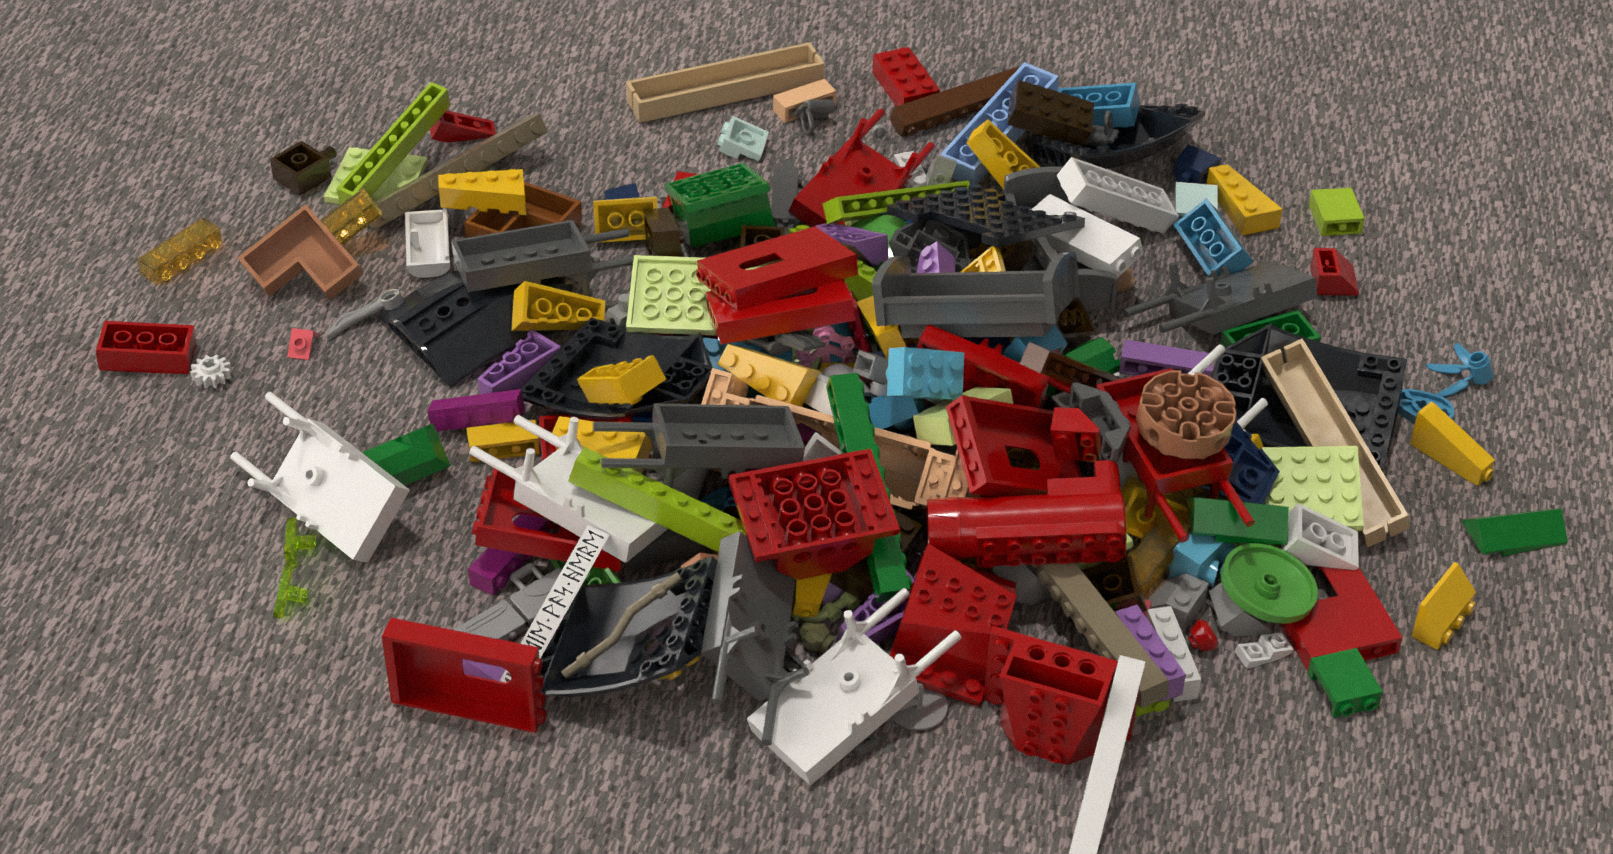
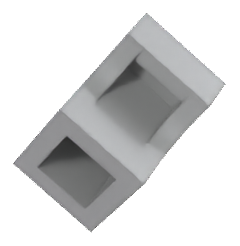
M937 154L935 160L932 159L926 175L925 186L950 183L957 161Z

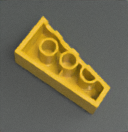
M989 119L973 130L967 141V145L1003 189L1006 175L1040 167Z
M1228 164L1209 168L1207 185H1217L1218 203L1241 235L1280 227L1283 209Z
M873 296L857 301L866 325L874 335L886 358L889 357V348L908 347V338H902L901 325L877 326Z
M727 344L717 363L767 398L800 407L804 404L821 372L746 347Z

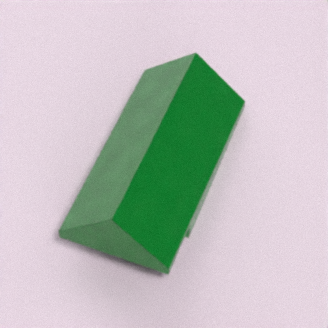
M1187 496L1186 498L1192 535L1214 536L1215 542L1287 544L1289 507L1243 502L1255 521L1253 526L1246 527L1230 500Z
M1542 509L1462 519V524L1482 555L1500 552L1504 557L1568 543L1562 509Z

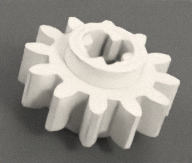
M205 355L204 359H196L197 364L191 365L192 381H195L196 386L204 384L205 389L212 385L214 388H217L218 383L226 384L225 379L231 378L230 362L226 361L225 357L218 359V355L213 357Z

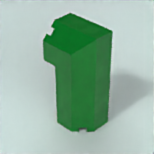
M1103 337L1092 339L1062 354L1111 374H1115L1120 370L1119 358L1115 360L1113 356L1116 353L1114 346ZM1048 385L1046 392L1047 400L1044 407L1054 411V408L1057 406L1052 402L1051 397L1064 391Z
M433 423L362 452L404 486L451 466Z

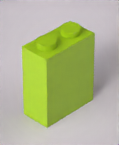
M1352 188L1311 190L1309 208L1321 236L1362 234L1365 218Z

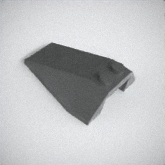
M939 221L911 222L895 230L889 241L893 256H907L910 258L911 273L917 272L920 253L923 249L931 246L936 241L954 256L955 272H961L971 264L966 233Z
M1077 382L1072 383L1069 408H1079L1100 429L1102 446L1099 461L1109 460L1117 463L1131 430L1129 420L1123 416L1118 403L1113 401L1108 392ZM1078 461L1082 477H1095L1094 462Z

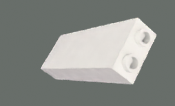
M1051 194L1031 209L1033 211H1046L1047 215H1064V212L1069 211L1085 218L1084 227L1047 235L1046 238L1053 249L1061 253H1076L1078 262L1094 270L1115 273L1118 278L1144 255L1139 237Z

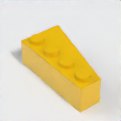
M523 169L438 175L441 208L468 210L470 207H476L479 211L487 212L488 209H499L500 213L509 214V210L519 211V215H526Z
M524 281L514 290L511 331H530L531 329L579 330L591 317L602 321L605 318V300Z
M654 355L648 356L645 360L641 358L634 359L631 363L623 361L616 365L609 364L595 367L577 379L589 403H609L610 405L614 403H619L620 405L630 403V405H633L642 400L643 394L666 380Z
M559 416L552 434L558 437L568 434L570 418ZM579 419L577 438L583 448L586 447L607 458H649L653 447L650 438L644 432H596L592 430L593 421ZM632 468L633 470L638 471L641 474L644 470V468Z

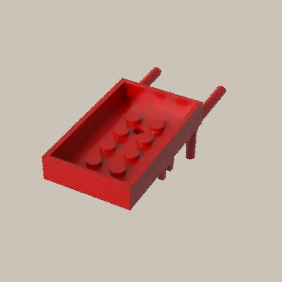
M878 109L868 121L865 118L860 119L853 135L834 156L831 155L827 162L823 163L819 172L794 198L788 212L808 226L814 227L827 223L823 203L836 197L905 189L912 177L911 174L931 153L935 145L929 142L919 154L916 152L911 154L905 167L897 166L862 141L863 137L885 115L883 109Z
M931 324L926 326L919 338L917 348L964 353L963 393L975 387L1011 389L1013 404L1042 409L1047 400L1046 392L1048 385L1069 394L1071 392L1072 385L1043 375L1017 361L1000 355L1002 345L998 344L996 348L991 349L988 347L989 340L986 338L977 345Z
M1172 368L1096 385V389L1110 394L1113 401L1118 403L1123 416L1130 422L1131 430L1123 449L1122 461L1124 463L1131 462L1146 487L1145 518H1151L1155 505H1158L1181 543L1188 541V534L1163 494L1212 483L1209 498L1217 499L1220 490H1223L1246 527L1254 525V519L1228 480L1233 461L1224 448L1219 453L1208 456L1205 459H1183L1162 454L1157 448L1151 446L1139 432L1136 416L1144 386L1154 376L1167 371H1174Z

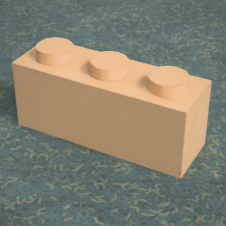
M825 79L773 95V111L786 123L799 118V116H795L793 113L806 100H833L836 106V90Z

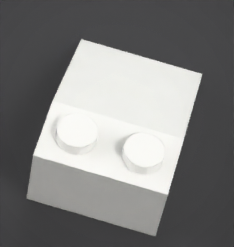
M1299 503L1288 512L1287 544H1281L1282 550L1296 557L1304 565L1357 570L1359 568L1358 531Z

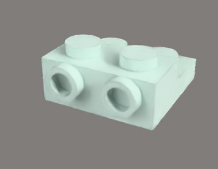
M732 116L729 123L725 121L717 145L720 146L719 151L737 159L739 154H743L759 162L769 132Z

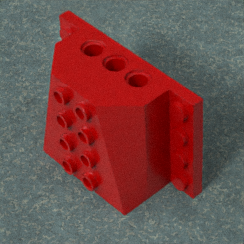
M871 449L729 475L728 481L755 563L773 559L778 572L800 580L845 571L872 553L875 539L899 535L900 528Z
M927 544L922 554L910 596L908 597L889 656L895 660L897 654H902L906 665H915L953 631H957L961 635V639L915 678L917 683L922 684L928 690L979 706L984 694L990 632L993 626L1007 630L1017 596L1016 582L964 565L934 546Z
M993 626L989 637L983 700L989 701L994 705H1002L1000 726L1017 751L1023 752L1028 756L1048 759L1052 763L1068 765L1095 754L1118 661ZM1140 685L1125 740L1130 742L1133 734Z

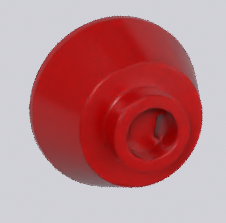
M1198 620L1189 630L1191 636L1187 638L1194 650L1199 648L1201 652L1217 649L1219 641L1213 630L1205 620Z

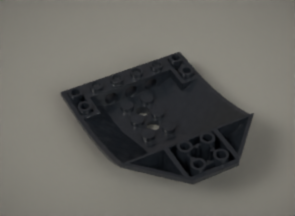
M1175 104V106L1140 105L1135 125L1126 128L1113 127V129L1119 130L1118 139H1115L1108 146L1084 145V147H1081V145H1073L1070 142L1044 137L1040 134L1024 139V143L1041 167H1064L1069 159L1073 157L1104 169L1116 168L1145 159L1169 148L1186 135L1205 116V111L1198 110L1197 106H1187V104Z
M458 270L444 275L403 298L404 301L399 307L385 310L378 314L379 318L450 388L488 362L516 348V343L520 339L525 340L529 332L511 331L514 290L520 286L519 283L468 292ZM566 277L541 279V285L573 292V284ZM462 300L469 301L464 307L458 306V303ZM444 312L448 313L445 316H440ZM534 330V331H536V332H538L539 334L545 336V335H548V334H551V333H554V332H557V331H560V330Z
M591 317L521 388L525 402L554 412L587 419L612 420L653 414L654 403L686 404L690 402L709 381L713 366L700 333L697 336L682 337L627 332L624 327ZM651 355H654L666 378L665 381L643 394L642 400L633 405H630V403L622 405L619 403L611 405L609 403H589L577 381L579 377L595 367L609 364L616 365L623 361L631 363L634 359L641 358L645 360Z
M1272 323L1226 347L1225 352L1216 359L1211 378L1222 383L1233 395L1236 403V416L1238 418L1236 421L1248 412L1261 398L1268 402V405L1243 428L1245 431L1248 430L1250 434H1259L1262 443L1269 447H1308L1264 373L1261 357L1280 349L1284 364L1287 363L1284 346L1303 338L1346 412L1355 419L1353 421L1355 427L1383 472L1399 411L1407 359L1364 353L1328 345L1272 326Z
M711 556L704 560H698L684 568L680 567L674 572L637 581L586 585L583 582L541 656L543 660L541 676H544L542 693H545V695L578 697L620 691L677 672L701 654L716 571V559ZM676 572L679 573L683 581L667 591L668 594L660 600L659 598L635 614L617 644L593 660V664L585 670L582 668L568 679L563 676L561 671L576 661L578 655L583 652L587 653L611 635L629 606L652 590L651 587L658 582L662 583Z

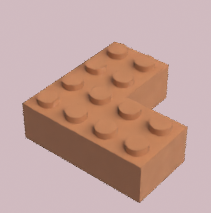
M306 204L237 257L243 267L268 296L273 295L304 270L326 297L331 300L364 274L359 264Z

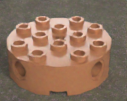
M1181 370L1167 371L1154 376L1144 386L1136 422L1142 437L1162 454L1183 459H1205L1208 456L1219 453L1229 443L1236 417V403L1233 395L1226 387L1208 375L1197 372L1194 375L1181 374Z

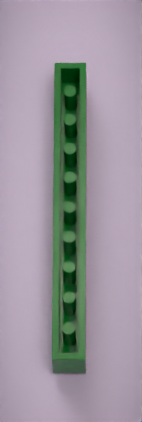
M858 373L830 375L826 390L841 453L845 454L871 449L885 486V470L883 466H880L879 462L880 449L878 444L874 442L875 429L868 417L870 408L868 402L864 401V383L859 380ZM885 487L890 500V490L888 487ZM900 532L899 535L875 539L872 553L866 556L877 603L889 601L903 588L908 592L912 589L911 577L906 574L905 570L906 556L904 553H901Z

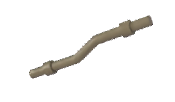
M676 572L662 583L658 582L651 587L652 590L629 606L611 635L587 653L583 652L578 655L576 661L561 671L563 676L568 679L582 668L585 670L593 664V660L617 644L635 614L659 598L660 600L668 594L667 591L683 581L679 573Z

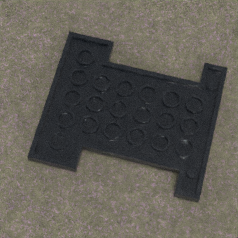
M971 184L969 188L958 187L955 188V191H940V194H926V197L923 198L912 197L909 201L897 200L895 204L887 205V214L916 223L935 220L982 234L981 243L994 247H1002L1085 226V218L1077 216L1075 212H1064V215H1047L1046 211L1043 210L1033 211L1030 210L1029 206H1016L1012 201H1005V195L997 193V190L982 189V186L977 184Z

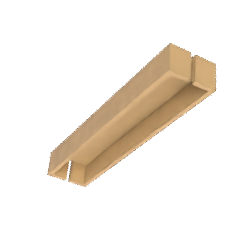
M808 42L626 81V101L638 122L642 123L784 92L824 79V62L816 54L812 44Z
M1303 338L1284 346L1287 361L1285 364L1280 349L1261 357L1264 373L1308 447L1358 446L1364 522L1363 531H1358V534L1366 548L1386 540L1387 534L1393 537L1410 529L1408 513Z

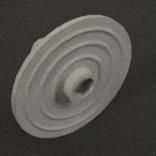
M917 683L919 693L891 716V719L899 726L909 730H928L936 727L944 720L947 715L948 704L943 694L928 690L922 684Z

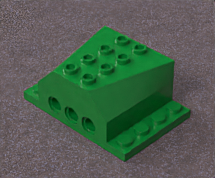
M744 163L664 184L665 191L670 197L675 219H677L678 225H680V229L683 231L684 241L689 246H693V248L702 247L705 243L721 242L727 238L741 236L742 225L775 227L767 194L770 191L769 183Z

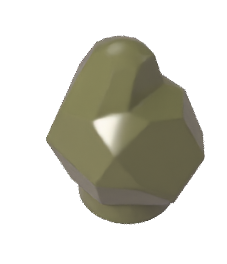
M806 622L800 627L802 644L808 650L820 651L824 654L832 647L836 639L831 635L825 624Z

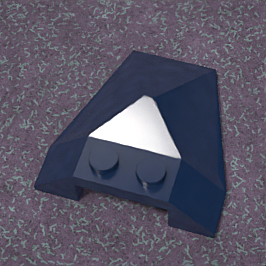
M1236 416L1229 443L1224 447L1233 461L1228 480L1242 502L1263 504L1280 471L1263 449L1257 448L1250 439L1252 435L1248 430L1244 431L1236 421L1238 419ZM1212 483L1201 485L1198 487L1210 491ZM1220 490L1219 494L1227 497L1225 492Z

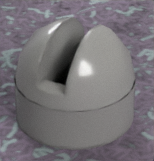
M883 124L873 127L872 136L874 140L884 141L887 139L888 130ZM879 129H881V135H878Z

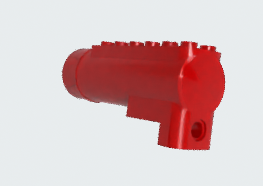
M1109 460L1094 461L1095 477L1047 479L1046 494L927 499L928 544L955 560L976 558L977 567L987 568L1032 564L1117 562L1125 556L1127 544L1125 503L1121 493L1118 464Z

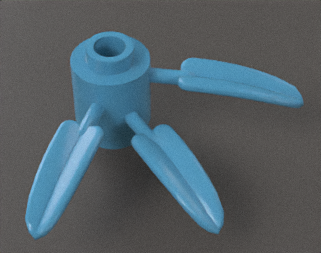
M1455 343V352L1465 366L1461 364L1427 363L1426 367L1435 372L1458 374L1461 370H1469L1470 376L1464 380H1459L1448 388L1436 393V395L1442 397L1453 395L1468 387V381L1471 379L1475 384L1479 385L1489 383L1494 378L1490 358L1481 351L1470 354L1462 345Z

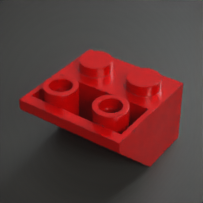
M1314 248L1310 270L1311 275L1316 279L1317 295L1358 296L1359 289L1353 265L1335 248Z
M1055 407L1050 429L1055 458L1064 461H1099L1102 446L1100 429L1079 408Z

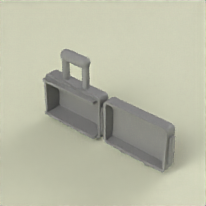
M533 563L523 566L510 575V580L520 589L510 596L511 605L506 600H503L458 626L455 630L505 641L516 638L517 635L527 629L526 622L531 626L562 570L557 568L544 576ZM533 572L538 580L525 586L520 579Z

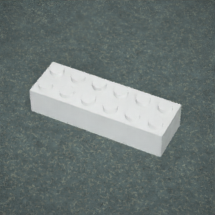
M1073 157L1069 159L1057 174L1061 183L1060 186L1068 196V201L1074 206L1084 207L1091 212L1096 211L1106 217L1111 216L1121 222L1126 221L1136 227L1141 226L1151 232L1156 231L1162 234L1179 217L1164 189Z

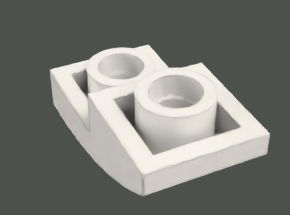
M1282 632L1263 634L1258 642L1238 644L1234 652L1246 669L1284 658L1291 654L1294 649Z

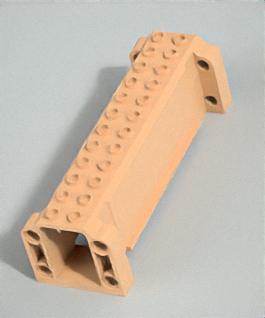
M712 368L702 404L789 406L796 424L803 423L822 433L821 436L841 451L832 415L757 395L756 399H747L748 385L732 373ZM874 427L875 436L873 438L875 444H878L880 449L879 462L880 466H883L885 470L884 483L885 487H888L890 490V503L892 505L927 514V499L980 497L978 494L970 493L958 448L955 456L931 448L932 443ZM708 468L721 473V468Z

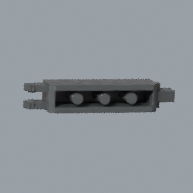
M789 158L783 160L782 167H777L773 171L771 207L775 227H785L786 234H788V229L796 228V226L800 225V219L788 211L794 198L802 190V176H798V167H794L793 159Z

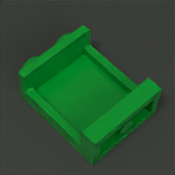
M1357 648L1311 658L1307 674L1311 681L1319 680L1333 705L1331 711L1333 718L1338 716L1348 717L1360 711L1369 712L1379 707L1383 691Z

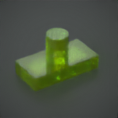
M294 517L287 518L284 556L287 568H297L298 550L316 549L315 535H300L298 521Z
M284 565L273 617L283 618L287 600L305 603L308 589L290 586L294 568L292 566Z

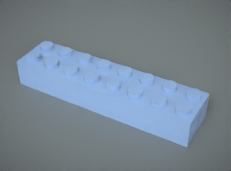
M1024 62L940 154L957 161L952 178L958 181L969 180L970 185L978 184L989 172L967 145L972 131L989 119L1012 142H1015L1025 131L1007 125L1010 95L1018 80L1058 91L1059 76Z

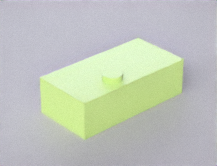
M975 387L963 393L964 396L1013 404L1011 389ZM944 401L913 415L917 439L938 445L953 446L956 444L946 406L953 401Z

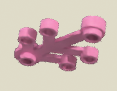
M831 325L813 328L812 335L821 338L822 342L826 343L824 347L815 349L811 353L810 350L802 352L796 349L797 359L800 360L797 364L812 368L811 363L820 356L821 363H831L830 354L841 357L844 364L855 361L854 352L851 350L855 346L853 338L835 333ZM829 341L839 343L841 348L829 344Z

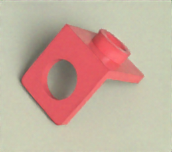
M292 328L287 356L289 358L309 360L313 337H319V334L312 330Z

